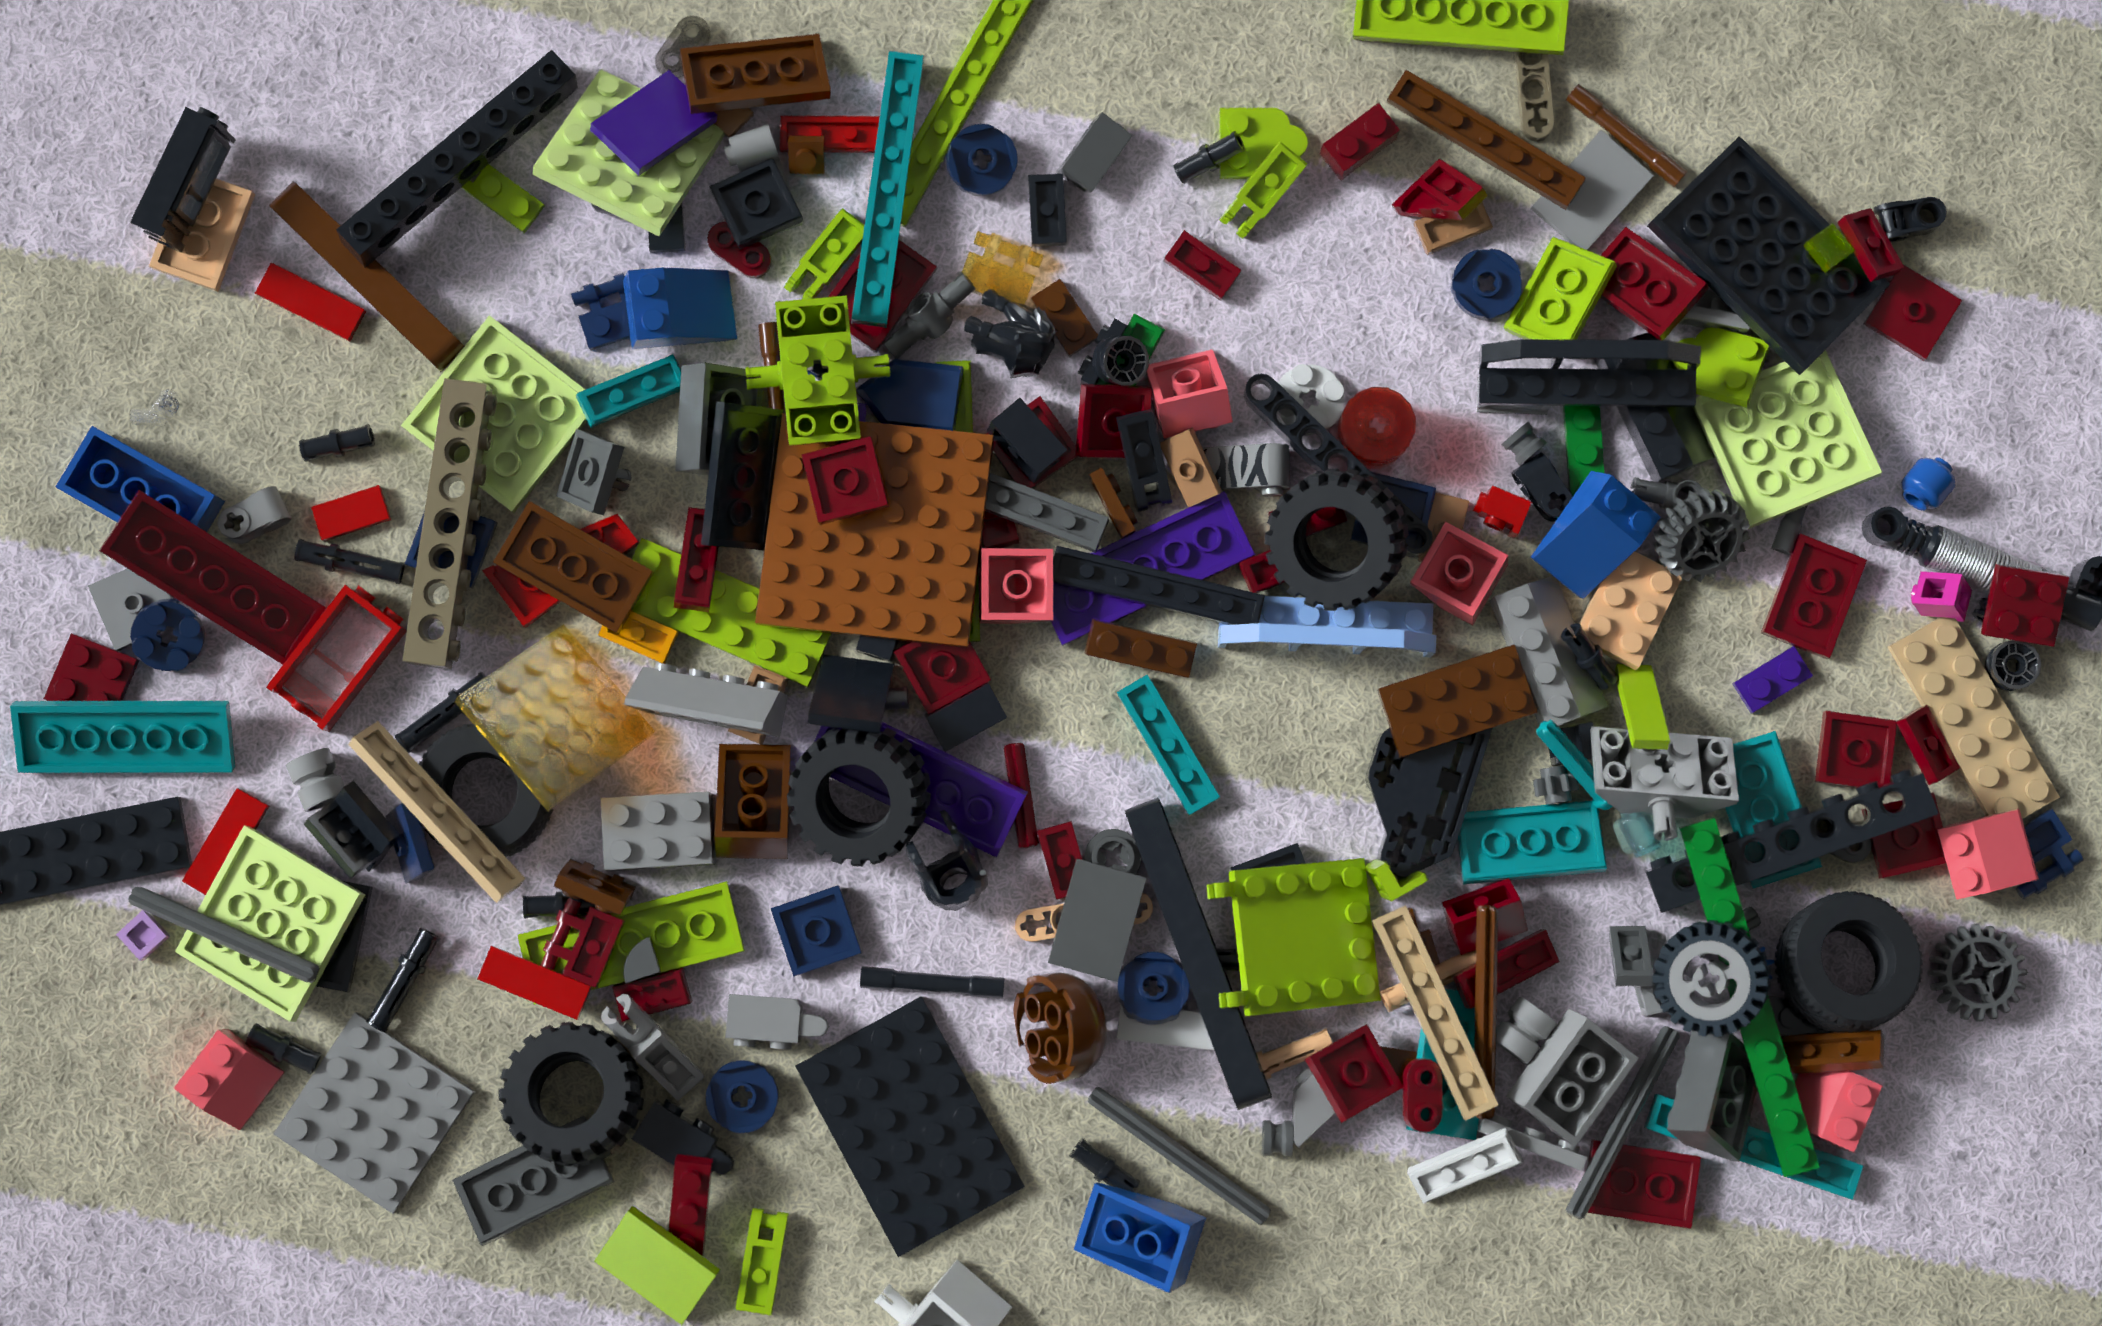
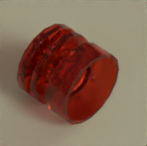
M1371 387L1358 392L1348 401L1337 423L1336 439L1367 469H1381L1392 465L1409 447L1415 434L1416 417L1411 404L1401 393L1387 387ZM1374 418H1378L1379 424L1386 425L1381 433H1377L1376 428L1369 427Z

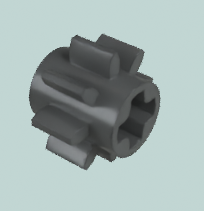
M1564 765L1540 769L1541 778L1533 780L1535 797L1544 796L1546 805L1572 801L1571 791L1579 790L1578 781L1572 774H1568L1567 768Z

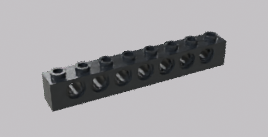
M553 50L549 51L338 227L336 231L341 243L366 268L578 89L576 74Z
M1910 768L1891 775L1893 782L1878 786L1877 781L1859 786L1856 788L1858 794L1844 799L1841 793L1821 800L1823 807L1813 811H1809L1808 806L1792 810L1787 813L1788 820L1775 824L1773 818L1752 825L1754 832L1740 836L1739 831H1734L1721 836L1726 856L1730 860V870L1735 886L1939 814L1924 774L1921 772L1913 774ZM1897 792L1902 798V805L1898 811L1890 813L1884 808L1883 799L1886 794ZM1856 804L1863 805L1868 813L1867 819L1860 825H1854L1848 817L1850 808ZM1820 817H1828L1833 823V830L1826 837H1819L1814 832V823ZM1793 829L1798 834V844L1793 849H1783L1779 844V836L1784 830ZM1750 842H1760L1764 847L1763 857L1756 862L1748 861L1744 854L1745 847ZM1686 849L1684 850L1685 857L1672 861L1670 855L1650 862L1652 869L1645 871L1661 913L1700 900L1695 881L1690 886H1681L1675 878L1678 869L1684 866L1691 867Z

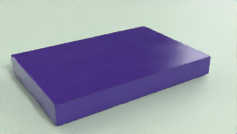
M668 70L593 121L590 131L640 176L716 123L717 114L715 112L691 114L685 84Z

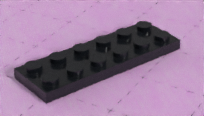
M177 796L1 831L0 905L190 868L192 859L181 797Z

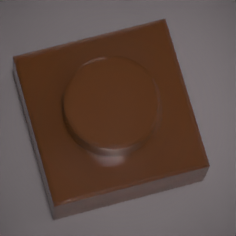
M789 136V174H824V136Z

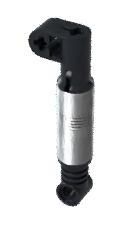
M1894 507L1880 508L1866 516L1862 523V534L1870 544L1886 546L1891 549L1896 548L1901 553L1905 551V555H1913V558L1918 560L1920 566L1934 572L1962 574L1971 588L1986 594L1990 592L1995 564L2047 572L2038 565L2031 564V562L2023 559L2021 560V558L2009 555L2004 551L1997 550L1995 547L1978 542V540L1952 531L1949 528L1939 525L1925 527V524L1921 522L1917 524L1916 520L1910 519L1908 521V517L1904 516L1901 511ZM1879 518L1887 520L1890 524V533L1888 535L1879 531L1877 526ZM2102 556L2081 561L2074 567L2069 577L2061 614L2062 620L2091 632L2102 619ZM2095 569L2094 575L2090 574V570ZM2094 576L2099 578V581L2092 583ZM2091 583L2088 589L2095 591L2098 594L2094 595L2092 593L2080 589L2079 587Z

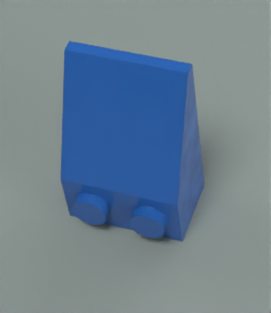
M662 267L627 271L623 279L632 349L737 340L729 270Z
M1591 471L1536 548L1531 558L1575 595L1584 599L1642 545L1661 516L1613 475Z
M1096 1182L1089 1198L1074 1250L1170 1293L1186 1283L1206 1217L1175 1203Z

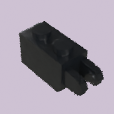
M666 1099L664 1103L655 1101L631 1138L673 1166H675L677 1154L713 1159L712 1172L715 1171L720 1176L728 1174L729 1171L734 1169L735 1160H733L731 1154H727V1151L715 1145L719 1139L712 1134L715 1128L700 1118H696L692 1122L682 1116L685 1109L669 1099Z

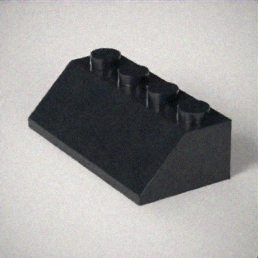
M1647 332L1644 334L1631 337L1627 340L1659 339H1657L1655 336ZM1594 359L1598 369H1615V359ZM1630 359L1624 369L1677 368L1674 362L1669 360ZM1616 406L1653 482L1661 483L1715 458L1693 407Z

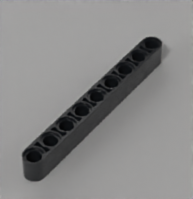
M1159 797L1126 809L1125 814L1235 1106L1239 1111L1272 1098V1094L1239 1006L1220 1008L1218 993L1233 992L1162 803Z

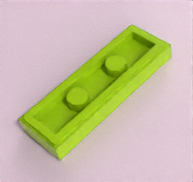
M1616 664L1615 672L1618 674L1616 683L1632 749L1668 750L1670 737L1652 665H1640L1637 670H1634L1624 664Z

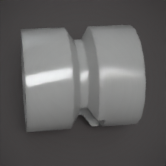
M329 748L312 751L286 764L293 784L300 785L301 787L297 794L305 812L325 807L335 800L341 789L345 786L341 775L333 773L337 766Z
M1518 997L1508 1011L1510 1020L1508 1022L1501 1021L1496 1028V1044L1516 1059L1528 1065L1540 1049L1537 1042L1539 1040H1546L1557 1023L1532 1003L1522 997Z

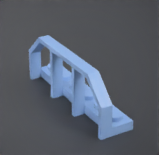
M1265 596L1259 623L1237 625L1219 623L1218 648H1225L1227 644L1269 642L1289 643V651H1296L1301 644L1353 646L1352 654H1360L1366 647L1400 648L1423 652V657L1429 658L1436 653V635H1432L1433 603L1369 601L1367 603H1360L1356 608L1348 610L1339 607L1335 611L1324 610L1321 604L1316 605L1314 608L1304 604L1305 598Z

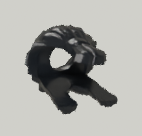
M992 289L985 291L981 304L1004 312L1009 321L993 324L986 321L982 322L980 319L970 316L965 322L964 332L973 334L971 346L975 349L976 354L993 355L1003 360L1010 373V379L1022 376H1038L1055 347L1054 335L1058 332V329L1050 321L1045 310L1041 311L1039 307L1034 309L1022 303L1012 302L1010 299L1000 296Z
M942 810L940 814L951 833L958 851L948 853L941 860L930 863L928 866L925 865L913 841L905 845L906 853L910 862L915 867V872L920 879L921 889L933 905L944 910L958 911L979 898L981 892L988 886V877L986 870H983L977 849L965 835L959 832L949 813ZM955 874L967 875L964 883L953 889L943 888L946 880Z

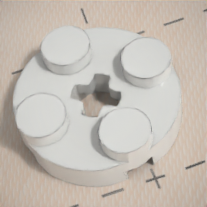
M1300 364L1285 373L1278 382L1301 406L1303 405V400L1299 398L1300 393L1308 394L1309 391L1315 392V399L1320 403L1317 407L1311 405L1306 410L1325 429L1332 428L1340 418L1345 403L1344 387L1328 369L1313 364ZM1284 408L1277 412L1278 418L1284 425H1290L1296 421L1295 414L1290 409ZM1307 433L1305 436L1314 435L1315 433Z

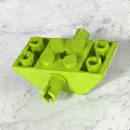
M847 295L775 302L781 361H777V365L745 367L746 378L761 377L746 379L747 390L780 386V390L784 389L789 446L861 439L855 383H858V379L890 377V366L874 367L889 365L888 354L856 358V354H852ZM814 364H821L823 369L828 370V373L823 374L820 381H815L814 375H808L807 371L812 370Z

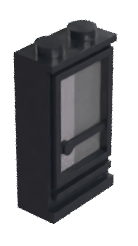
M185 107L130 221L132 225L144 229L143 233L149 235V239L182 253L185 244L181 241L184 235L189 236L190 231L188 227L194 226L231 149L229 142L234 144L236 141L227 131L229 126L218 120L219 116L202 107H199L198 111Z

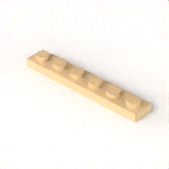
M379 721L352 738L348 745L496 903L523 883L526 878Z
M1406 905L1372 920L1463 1119L1468 1120L1498 1106L1497 1100Z

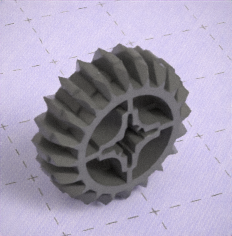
M1702 488L1698 496L1696 493L1689 491L1686 500L1683 501L1676 498L1677 505L1673 509L1666 508L1667 517L1658 520L1660 528L1653 532L1657 540L1653 545L1658 553L1659 560L1671 574L1676 577L1680 576L1686 581L1694 578L1701 582L1705 575L1714 579L1716 571L1722 570L1727 572L1726 565L1730 562L1738 563L1736 554L1746 551L1743 542L1750 539L1749 532L1747 531L1750 524L1746 518L1745 510L1739 503L1737 504V501L1732 496L1723 494V492L1717 489L1710 492Z
M1972 924L1970 931L1965 926L1957 927V936L1953 933H1946L1944 937L1949 946L1943 943H1936L1935 948L1942 956H1930L1929 961L1938 964V970H1928L1927 974L1930 977H1938L1939 982L1932 983L1930 989L1932 991L1943 990V993L1937 998L1938 1003L1943 1004L1951 1000L1947 1008L1949 1013L1954 1014L1960 1009L1961 1019L1968 1020L1973 1014L1975 1021L1982 1022L1984 1021L1985 1014L1989 1019H1997L1998 1009L2003 1013H2008L2011 1009L2007 1000L2013 1003L2020 1001V997L2014 990H2024L2026 988V984L2018 981V976H2025L2028 971L2027 969H2018L2017 963L2025 960L2024 955L2013 956L2012 954L2017 949L2018 944L2010 942L2004 945L2007 940V933L2000 932L1995 936V928L1993 926H1986L1982 932L1980 924ZM1974 943H1981L1990 947L2000 959L1988 962L1983 958L1981 951H1976ZM1963 949L1964 953L1961 954L1963 960L1962 968L1952 974L1954 959ZM1974 965L1975 967L1991 968L1985 970L1984 975H1979L1982 979L1964 978L1972 975V970H1976ZM2003 972L2001 987L1993 996L1992 992L1995 991L1993 987L1994 977L1998 973ZM1969 984L1975 994H1979L1982 1002L1976 1003L1966 999L1955 986Z

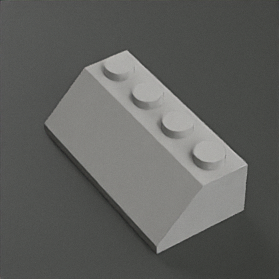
M1554 576L1525 584L1496 595L1489 600L1507 646L1515 644L1538 711L1534 715L1539 726L1543 721L1553 720L1557 726L1608 707L1602 690L1598 688L1587 670L1581 669L1578 666L1575 654L1561 638V633L1565 628H1568L1571 634L1574 635V631L1570 627L1571 624H1574V620L1558 580Z
M656 663L655 669L648 667L641 669L624 702V705L645 713L780 737L788 695L778 691L779 685L758 681L757 687L744 685L745 679L724 675L723 680L720 681L710 679V672L690 669L689 675L676 673V666Z

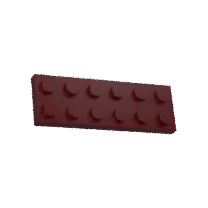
M140 490L99 549L101 553L282 665L326 608Z

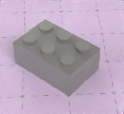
M709 791L601 798L604 870L622 871L716 865L713 794Z
M1568 1009L1506 1097L1557 1136L1576 1147L1639 1058L1590 1019Z

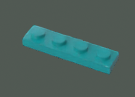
M1148 674L1117 692L1119 699L1187 814L1191 815L1220 798Z

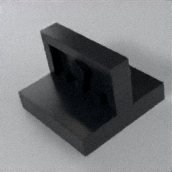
M354 780L341 789L334 801L307 818L304 823L305 827L350 879L364 869L370 872L377 867L400 836Z

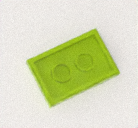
M1552 237L1503 328L1510 334L1522 339L1577 340L1617 267L1615 261Z
M633 1205L594 1261L681 1325L721 1270Z

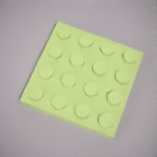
M600 69L534 164L532 175L660 236L724 137V131L714 124L638 176L590 131V127L593 121L641 88Z
M489 315L401 426L434 451L444 378L488 384L493 389L492 394L497 396V404L494 416L489 415L487 429H490L492 432L491 445L488 451L484 450L482 464L486 465V479L484 485H479V487L512 513H515L573 440L576 429L581 430L586 424L587 419L576 398V394L585 389ZM472 411L463 413L459 419L460 427L467 428L471 426L475 421V413ZM462 446L455 451L454 460L456 463L465 462L469 458V447Z
M1826 350L1800 375L1786 362L1762 370L1747 408L1705 396L1696 397V406L1693 408L1733 498L1745 510L1746 518L1750 524L1748 529L1867 482L1882 474L1881 468Z
M244 825L197 912L317 964L320 970L316 980L313 983H306L189 930H186L175 952L286 1020L296 1022L365 894L254 828Z

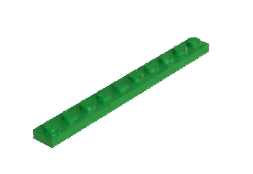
M1710 818L1679 827L1707 922L1709 920H1717V923H1732L1734 928H1742L1747 931L1746 935L1751 938L1716 819ZM1717 955L1719 961L1723 962L1726 966H1730L1726 959ZM1730 979L1727 986L1730 998L1734 996L1737 982L1734 979ZM1767 994L1768 998L1760 1012L1748 1025L1743 1026L1739 1030L1783 1176L1788 1177L1818 1169L1820 1166Z

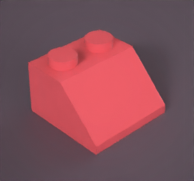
M1213 349L1149 364L1146 374L1149 387L1152 388V399L1164 439L1173 437L1192 427L1194 431H1199L1207 428H1217L1233 422L1228 389Z
M1445 521L1410 584L1441 609L1473 626L1508 566V555Z
M981 548L979 561L980 624H1019L1053 621V549Z
M2020 809L1958 822L1938 829L1956 900L1994 892L2039 879Z
M219 1029L175 1085L174 1089L201 1110L241 1130L284 1074V1071L253 1047L245 1044L244 1040L229 1029Z
M1851 1071L1798 1074L1795 1086L1810 1135L1845 1151L1855 1152L1882 1085Z

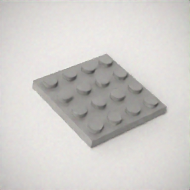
M356 1012L352 1015L273 1134L393 1214L475 1091L387 1032L379 1031L366 1022L367 1019Z

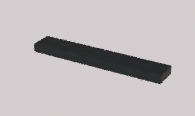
M1056 546L1053 559V583L1228 625L1259 623L1265 595L1061 546Z

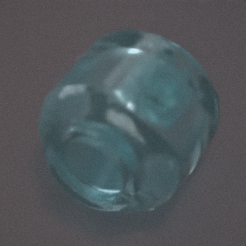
M1620 813L1621 818L1613 823L1614 833L1623 852L1626 854L1634 853L1635 857L1638 858L1662 847L1660 842L1664 840V832H1662V840L1655 839L1652 813Z

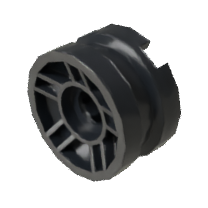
M1111 335L1107 339H1102L1093 353V367L1096 375L1102 381L1112 385L1127 386L1139 382L1146 374L1149 366V355L1146 347L1140 340L1132 336ZM1118 355L1121 356V359H1125L1124 364L1119 366L1116 362Z
M2011 640L2000 643L1989 651L1985 658L1984 668L1995 687L2000 690L2014 691L2026 688L2036 681L2041 670V660L2038 652L2032 645L2027 642ZM2008 660H2017V672L2008 670Z

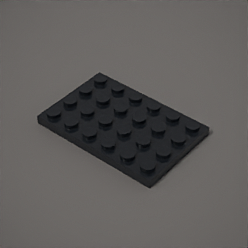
M1740 136L1647 225L1798 375L1803 373L1890 284L1886 278L1870 282L1848 241Z
M922 996L795 1066L898 1257L1025 1187Z

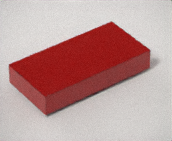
M380 485L311 507L323 542L391 520Z

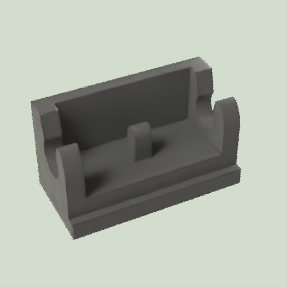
M1101 112L1094 118L1056 173H1063V178L1085 192L1087 190L1091 193L1133 135L1105 113Z

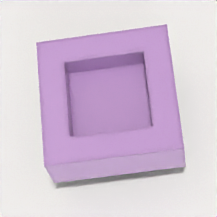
M144 910L116 934L140 961H144L170 937L151 914Z

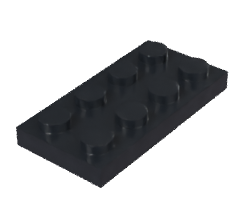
M725 402L716 403L701 539L702 545L765 551L780 428L784 410Z

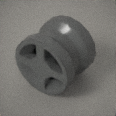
M1528 421L1501 445L1506 450H1511L1515 454V461L1521 466L1547 442L1543 437H1537L1533 433V426Z
M1263 1120V1156L1282 1153L1285 1157H1292V1121L1274 1124L1271 1120Z

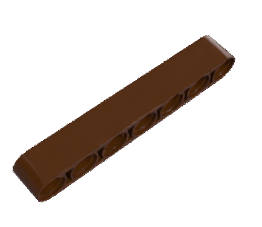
M295 181L269 204V207L440 372L463 349L464 345L377 260H374L364 268L341 243L336 231L340 225Z

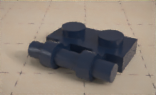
M624 273L614 275V280L598 285L590 283L584 285L583 290L571 293L575 307L589 303L591 312L578 316L590 351L630 338L623 285ZM619 293L622 302L602 308L599 299Z
M2053 809L2047 810L2024 825L2034 864L2048 855L2052 859L2053 864L2041 872L2036 868L2039 879L2016 887V891L2022 899H2026L2033 893L2037 895L2048 888L2047 884L2060 876H2068L2074 872L2075 866L2084 861L2083 856L2077 849L2067 855L2061 847L2073 839Z

